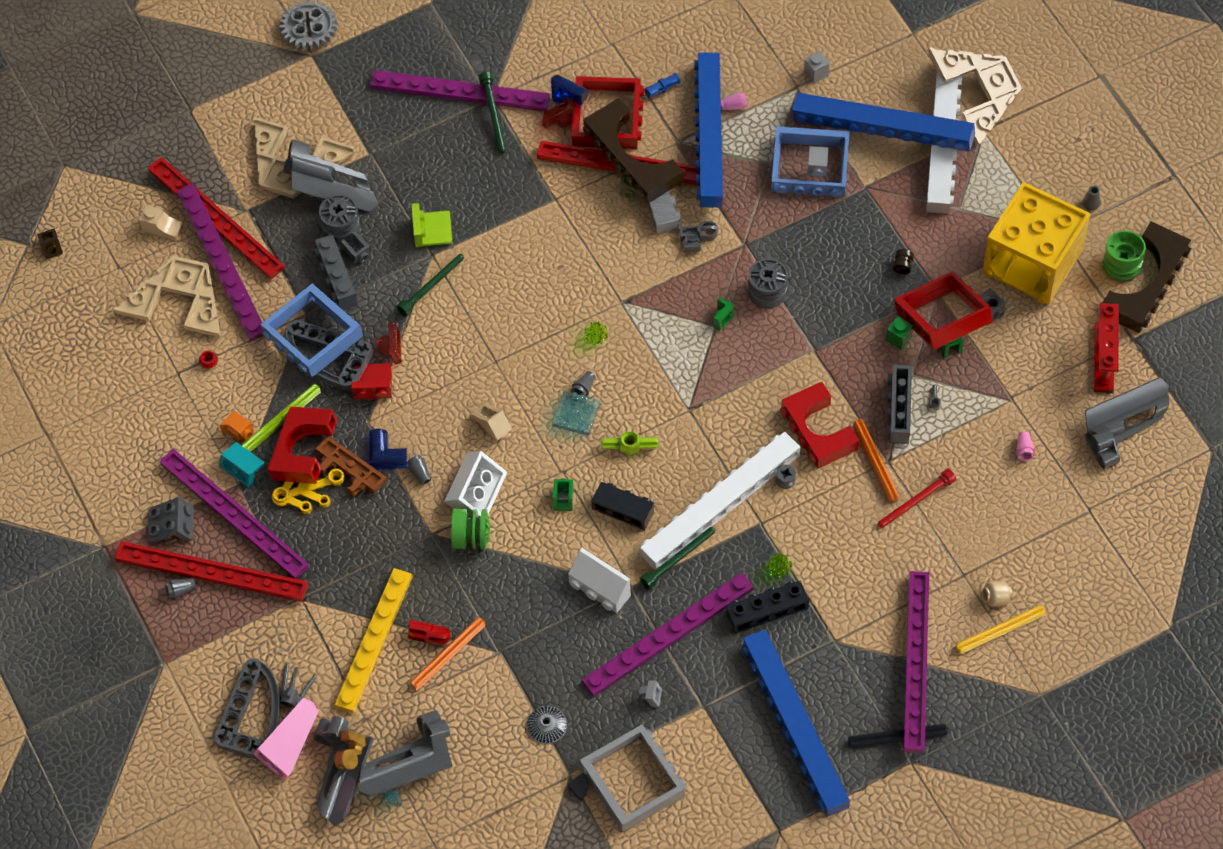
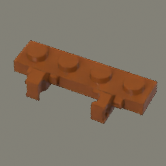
M329 436L316 448V453L322 456L320 474L325 476V473L331 471L332 468L342 470L351 477L353 482L350 487H347V493L352 497H355L360 490L365 491L366 488L375 494L387 482L386 476Z

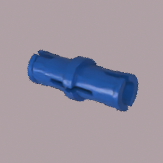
M674 73L665 79L657 80V83L644 88L646 96L652 98L661 92H667L669 88L681 83L680 77L677 73Z

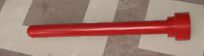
M949 468L941 472L937 481L878 522V526L884 528L943 485L953 484L957 481L955 474Z

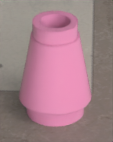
M738 92L722 99V110H738L748 107L745 92Z
M1023 431L1018 434L1016 455L1022 461H1029L1034 457L1035 449L1030 434Z

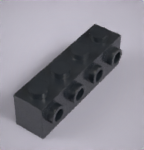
M801 580L796 582L790 581L782 587H773L764 593L752 594L746 599L730 602L726 605V614L734 634L809 609V599Z

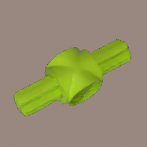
M627 431L620 435V438H603L601 444L602 449H620V452L631 456L640 452V449H657L658 438H640L635 432ZM633 442L634 444L628 445L626 443Z

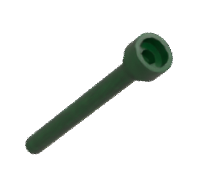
M483 72L478 75L479 82L485 88L498 150L500 153H505V143L491 86L494 81L492 72Z
M458 254L409 300L401 301L396 306L398 312L407 317L412 312L413 305L464 260V255Z
M709 527L654 572L643 574L639 578L642 585L648 590L654 587L657 578L715 533V528Z

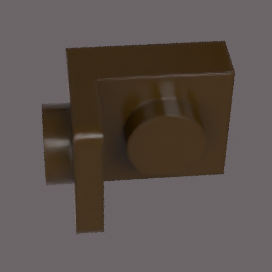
M55 228L37 234L45 259L63 254Z

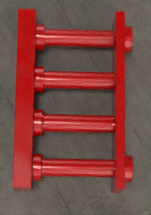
M1099 303V323L1095 322L1094 392L1113 393L1114 372L1119 371V304Z

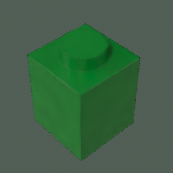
M897 316L887 329L886 341L902 350L912 338L913 325Z

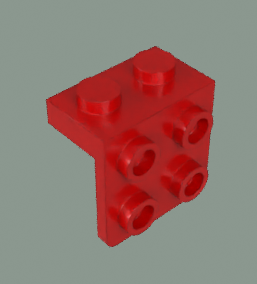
M368 364L359 382H352L354 400L392 398L391 364ZM355 365L354 369H358L361 365Z

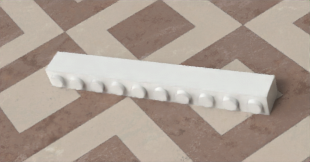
M937 71L933 116L959 120L956 119V115L960 113V104H957V100L961 98V89H958V85L962 84V76L943 83ZM931 145L926 212L948 214L949 207H953L954 196H950V192L954 191L955 180H951V178L955 176L956 165L952 164L953 161H956L957 150L953 148H941Z
M783 432L780 436L776 435L770 444L766 447H761L756 455L746 459L740 468L732 470L724 481L717 482L709 493L705 492L699 498V501L694 505L690 504L684 513L680 516H675L670 521V524L665 528H660L654 537L646 539L640 547L641 557L654 570L659 568L772 479L780 466L789 465L800 456V446L786 432Z

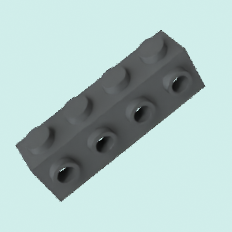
M333 234L316 239V247L313 248L316 258L321 260L319 265L322 273H326L325 281L327 287L333 291L331 292L333 302L337 303L342 310L357 306L356 293Z
M893 365L892 374H888V385H891V391L888 390L887 402H891V407H887V419H890V424L886 425V435L890 436L889 443L909 444L912 366Z

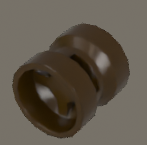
M907 249L897 250L893 270L898 274H909L912 269L911 263L914 260V253Z

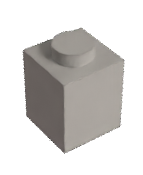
M818 51L805 58L804 72L813 83H816L829 76L830 63Z
M810 147L808 175L815 177L826 176L828 148Z

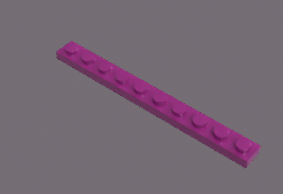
M374 70L370 84L371 89L488 104L485 88L477 83ZM492 86L495 104L498 106L548 112L551 93Z
M191 183L178 190L177 193L250 341H253L263 335L261 326L263 322L195 185Z
M172 449L160 460V465L292 578L297 579L309 568V564L175 449Z
M910 571L904 752L924 753L930 572Z
M740 573L583 678V685L593 697L597 696L725 610L726 605L730 602L740 600L754 590V586L743 573Z

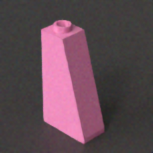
M303 698L253 753L282 780H285L290 775L318 714L319 710L316 709V705L311 700Z

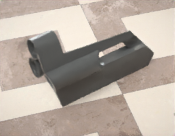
M294 139L291 140L283 172L291 175L292 190L322 199L335 194H343L351 197L358 209L371 212L378 205L374 193L369 188L365 174L310 155V144ZM336 171L353 176L357 188L334 181L331 172Z
M1160 377L1085 410L1086 442L1091 447L1095 458L1103 469L1121 462L1117 443L1164 417L1170 400L1167 394L1169 385ZM1155 406V412L1152 417L1132 426L1125 425L1124 419Z
M437 710L416 718L423 738L369 761L362 767L359 794L372 797L453 767L446 737L450 736V730L447 722L444 719L441 720ZM398 758L402 759L400 761L376 769V767L379 765L396 760Z
M333 716L331 720L321 718L314 734L315 741L333 746L316 804L318 811L333 826H337L346 818L360 780L362 767L365 766L374 738L366 736V746L362 749L361 754L357 755L358 764L354 769L345 771L337 769L334 761L336 752L347 750L349 747L346 742L341 741L340 731L351 730L356 732L348 728L349 722L337 716ZM336 775L329 796L326 799L333 777Z

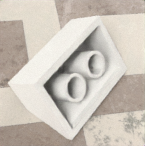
M482 451L466 453L444 502L453 509H467L468 516L471 517L473 510L478 509V518H481L482 509H487L489 514L507 471Z
M580 549L569 572L570 585L576 590L580 589L585 592L591 600L599 601L608 611L612 610L617 613L631 596L630 578L585 549Z

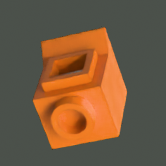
M235 410L220 424L222 434H228L236 441H241L242 443L245 440L247 441L254 432L251 422Z

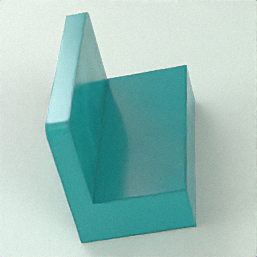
M237 442L220 454L219 467L247 487L253 484L254 473L264 466V461Z

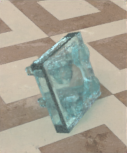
M564 391L552 426L589 436L600 407V400L586 397L583 394L578 395L576 392Z

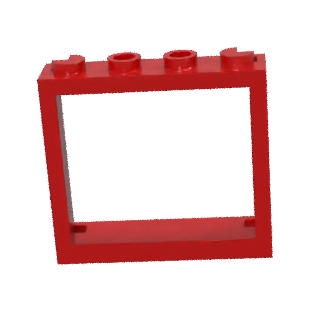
M576 76L571 135L572 146L596 147L590 136L587 137L584 132H580L583 90L635 91L632 134L619 133L618 141L622 148L637 149L638 141H641L642 131H638L639 126L642 127L643 116H639L640 111H643V101H640V98L644 96V86H641V78Z
M953 271L894 299L897 314L903 320L912 324L913 330L933 350L993 322V311L990 309L989 304H986L979 294L977 295L971 286H967L963 279L959 278ZM954 291L974 311L973 313L935 330L914 310Z

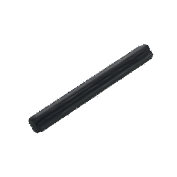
M946 724L925 726V738L946 736L948 734ZM905 729L849 736L848 745L849 748L902 742L904 741Z

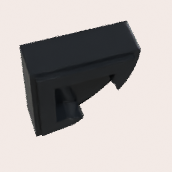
M584 772L568 784L569 789L580 801L585 798L588 790V780Z

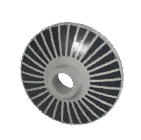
M551 706L535 709L527 720V731L530 737L541 744L557 742L564 736L567 729V721L564 714L559 709ZM544 720H549L550 723H549V724H544L543 721H544Z

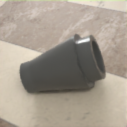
M1089 187L1088 192L1083 198V205L1086 209L1093 211L1100 207L1099 187Z
M587 371L573 383L572 394L579 399L587 397L596 378L595 374Z
M416 455L407 461L408 469L420 481L421 485L427 484L432 480L425 458H422L421 455Z
M193 578L169 580V582L165 583L168 597H173L174 599L196 589Z

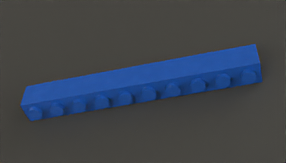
M698 53V60H694V71H698V74H695L694 84L698 85V88H695V99H698V102H695V113H698V116H695V127H699V131H695V142H699V145H696V156H699V160H696V171H699V174H696V185H700V189H696V200H700V207L722 208L720 53Z
M799 92L792 108L794 121L800 123L806 122L834 129H845L869 135L885 136L886 138L914 141L924 145L931 144L959 151H970L976 134L975 123Z
M766 630L743 638L742 652L751 661L750 668L753 674H757L759 678L758 684L762 691L765 690L767 694L766 700L769 707H773L776 712L774 714L778 725H782L784 738L793 747L791 751L794 758L800 761L801 773L804 777L807 776L809 789L818 798L817 805L821 812L824 811L826 817L848 809L850 799Z

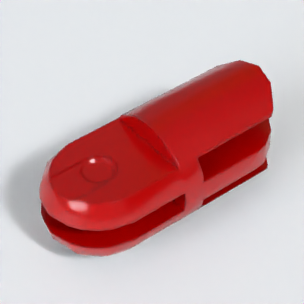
M416 620L409 621L408 639L434 644H446L450 641V630L444 626Z

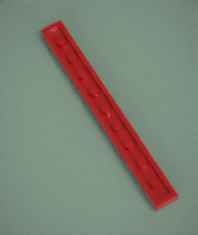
M540 141L537 152V159L617 172L615 165L605 158L602 150ZM629 155L640 162L648 164H660L668 162L664 160ZM677 163L684 171V182L682 183L696 185V174H699V171H696V166Z
M162 157L148 167V171L179 199L177 191L191 184L189 180ZM196 188L218 233L270 280L285 269L284 264Z
M123 541L120 542L115 556L116 562L303 602L308 588V581Z

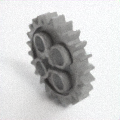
M304 0V4L298 1V6L292 4V10L286 9V14H282L279 27L282 38L285 39V43L289 42L290 47L296 45V50L303 47V51L309 47L313 51V47L316 46L319 50L320 44L326 46V41L331 42V37H335L338 23L335 13L332 12V8L327 7V4L321 6V1L314 4V0H311L310 3ZM307 13L309 14L311 37H308L306 21Z

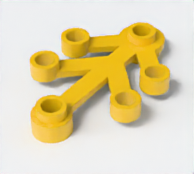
M333 469L329 472L327 478L318 480L316 484L299 483L298 487L291 489L294 482H285L283 487H278L274 490L272 501L278 506L292 505L299 508L303 514H309L312 511L311 503L309 501L302 502L294 498L301 495L318 502L320 507L327 508L330 506L329 496L320 495L313 492V490L331 484L334 486L341 485L344 482V474L340 469Z

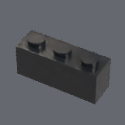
M601 482L591 500L592 510L644 531L654 514V502L650 499L636 496L629 490H621L611 483Z

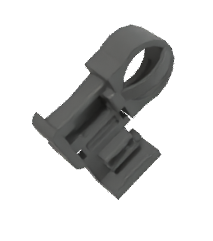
M712 221L699 222V226L682 227V223L680 224V240L684 243V253L701 252V244H698V242L713 241L718 235V227ZM714 229L715 232L713 234L706 235L702 232V230Z

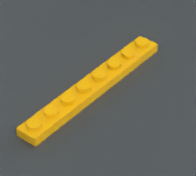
M393 569L335 702V708L350 713L355 712L413 578L411 573Z

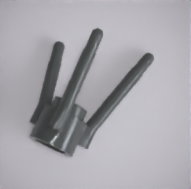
M288 662L285 664L280 703L286 707L294 708L307 693L317 675H313L303 691L298 695V690L293 688L298 667L294 668L289 687H287Z

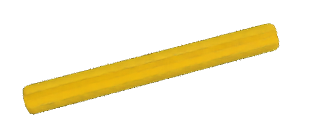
M1039 605L956 643V650L959 654H963L1045 616V609L1042 605Z

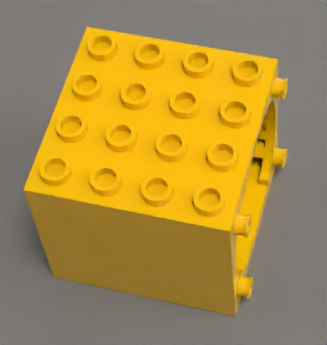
M1022 182L988 236L982 273L987 278L992 277L1038 299L1037 301L1040 304L1046 303L1049 305L1084 249L1091 213Z

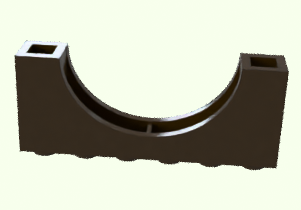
M617 98L584 118L583 131L587 137L590 136L596 148L604 152L605 158L615 165L617 172L623 174L628 185L636 189L637 195L647 203H650L684 182V171L673 159L665 163L648 164L632 158L623 150L618 141V134L623 125L630 120V109L620 98Z
M1150 221L1144 231L1142 239L1145 242L1146 249L1156 259L1158 265L1156 279L1148 287L1136 293L1120 294L1109 290L1102 302L1119 304V324L1138 333L1142 331L1143 327H1148L1151 321L1150 315L1156 313L1159 307V300L1165 298L1168 291L1166 289L1167 286H1172L1176 278L1174 274L1176 271L1180 272L1184 264V257L1188 258L1192 250L1190 248L1191 239Z

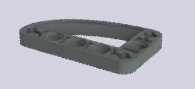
M300 320L290 322L286 330V340L298 351L295 339L325 348L330 344L325 342L327 338L334 337L336 339L341 335V333ZM318 332V336L315 338H310L309 334ZM360 339L342 353L349 356V359L339 377L323 369L315 377L345 391L352 390V382H359L373 355L371 344ZM354 363L361 364L358 369L351 368Z
M249 659L242 668L214 739L217 747L222 750L259 760L253 753L264 740L238 733V730L261 675L265 677L270 686L272 698L271 717L266 739L280 722V694L275 677L269 667L257 659ZM253 666H256L257 670H253L251 674L252 678H250L249 668H253ZM244 682L251 684V688L246 691L242 690L240 686ZM236 700L244 701V705L241 708H235L233 703ZM230 717L237 719V722L232 726L226 724V720ZM225 730H227L228 741L224 740V742L221 743L220 738H224L226 734ZM240 741L248 742V746L245 749L237 747Z

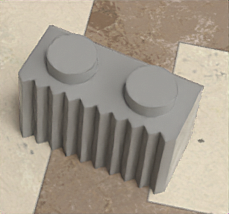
M669 191L652 202L647 203L657 234L678 229V222H681L679 211L674 209L676 207L675 198L670 196Z

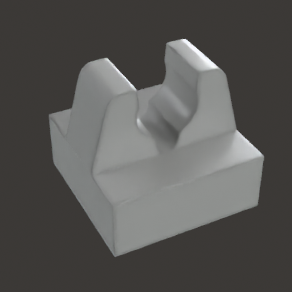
M648 680V686L639 687L638 695L642 696L641 700L647 701L651 707L659 708L662 688L657 681Z

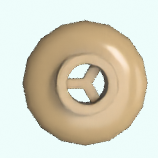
M1002 580L987 582L981 591L982 600L990 607L1006 606L1013 595L1011 587Z

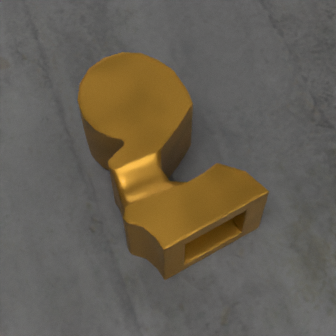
M351 730L340 731L341 741L346 742L349 747L347 750L336 752L334 761L337 769L345 771L354 769L357 766V755H360L362 749L366 746V736Z

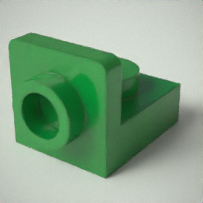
M719 297L717 299L718 311L714 314L713 319L714 328L721 331L734 317V306L730 301Z

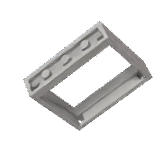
M643 725L638 726L580 760V768L622 832L685 797L686 784L681 777H677L674 765L671 761L667 762L662 747L655 744L652 732L649 729L646 730ZM642 738L675 788L626 816L593 765L637 739Z

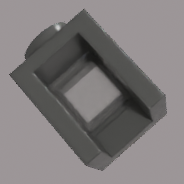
M356 231L353 232L352 241L349 243L344 239L341 241V251H344L354 263L358 261L364 262L369 257V245Z

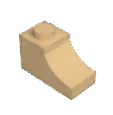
M145 205L139 219L142 232L176 241L183 227L181 221L171 218L163 209Z
M484 403L471 413L473 420L478 422L488 435L496 440L504 438L512 430L503 411Z

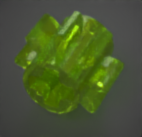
M600 321L590 322L589 328H585L586 341L590 340L593 345H602L603 339H608L607 326H602Z
M778 552L777 555L770 556L771 562H768L767 568H772L771 575L775 574L779 578L784 574L789 575V568L792 567V562L788 561L789 555L785 556Z

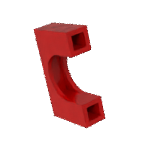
M822 381L782 399L780 408L783 418H787L791 431L799 437L800 446L807 450L810 462L812 464L815 463L818 469L859 450V439L850 426L825 436L813 433L806 426L805 421L811 414L831 405V395Z
M290 406L288 414L285 415L283 428L279 432L277 445L273 449L272 459L268 463V472L274 481L317 483L321 466L316 457L295 456L291 454L295 443L305 436H333L338 419L332 409Z

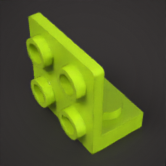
M419 203L412 204L415 246L452 244L450 211L424 213V210H420Z

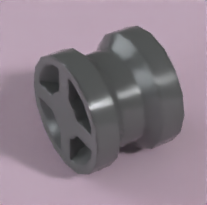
M790 465L780 466L777 469L776 482L781 488H791L795 484L796 471Z

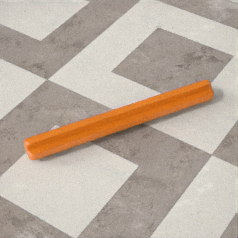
M862 419L854 421L855 431L889 502L897 501L899 495Z
M480 617L476 618L410 681L411 686L415 690H419L485 627V622Z

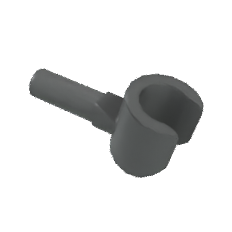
M937 385L932 386V398L929 401V408L932 407V402H936L938 409L940 408L941 400L937 396Z

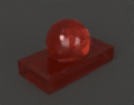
M570 98L545 111L542 126L546 129L557 123L562 128L569 127L573 121L572 115L574 114L576 101Z
M395 322L388 323V335L378 339L377 348L383 354L389 353L394 364H399L402 362L401 331Z

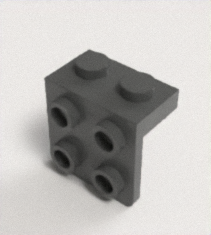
M177 497L151 507L148 513V541L154 543L171 536H176L185 542L192 541L194 506Z

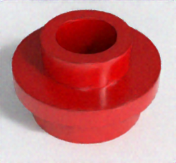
M207 350L200 355L199 363L201 367L211 369L217 365L218 357L214 352Z

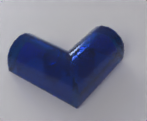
M555 75L551 79L553 102L565 108L569 107L571 101L580 106L584 104L589 94L588 89L561 75Z
M373 429L369 432L370 466L374 469L408 468L407 448H389V435L384 429Z

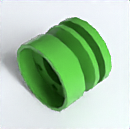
M1120 230L1108 237L1103 259V269L1110 277L1120 281H1128L1140 274L1146 250L1142 237L1129 230Z
M454 508L451 527L452 549H466L468 541H471L473 550H476L477 543L480 541V549L486 550L490 538V520L487 509L481 510V518H478V509H474L472 518L468 517L467 509Z

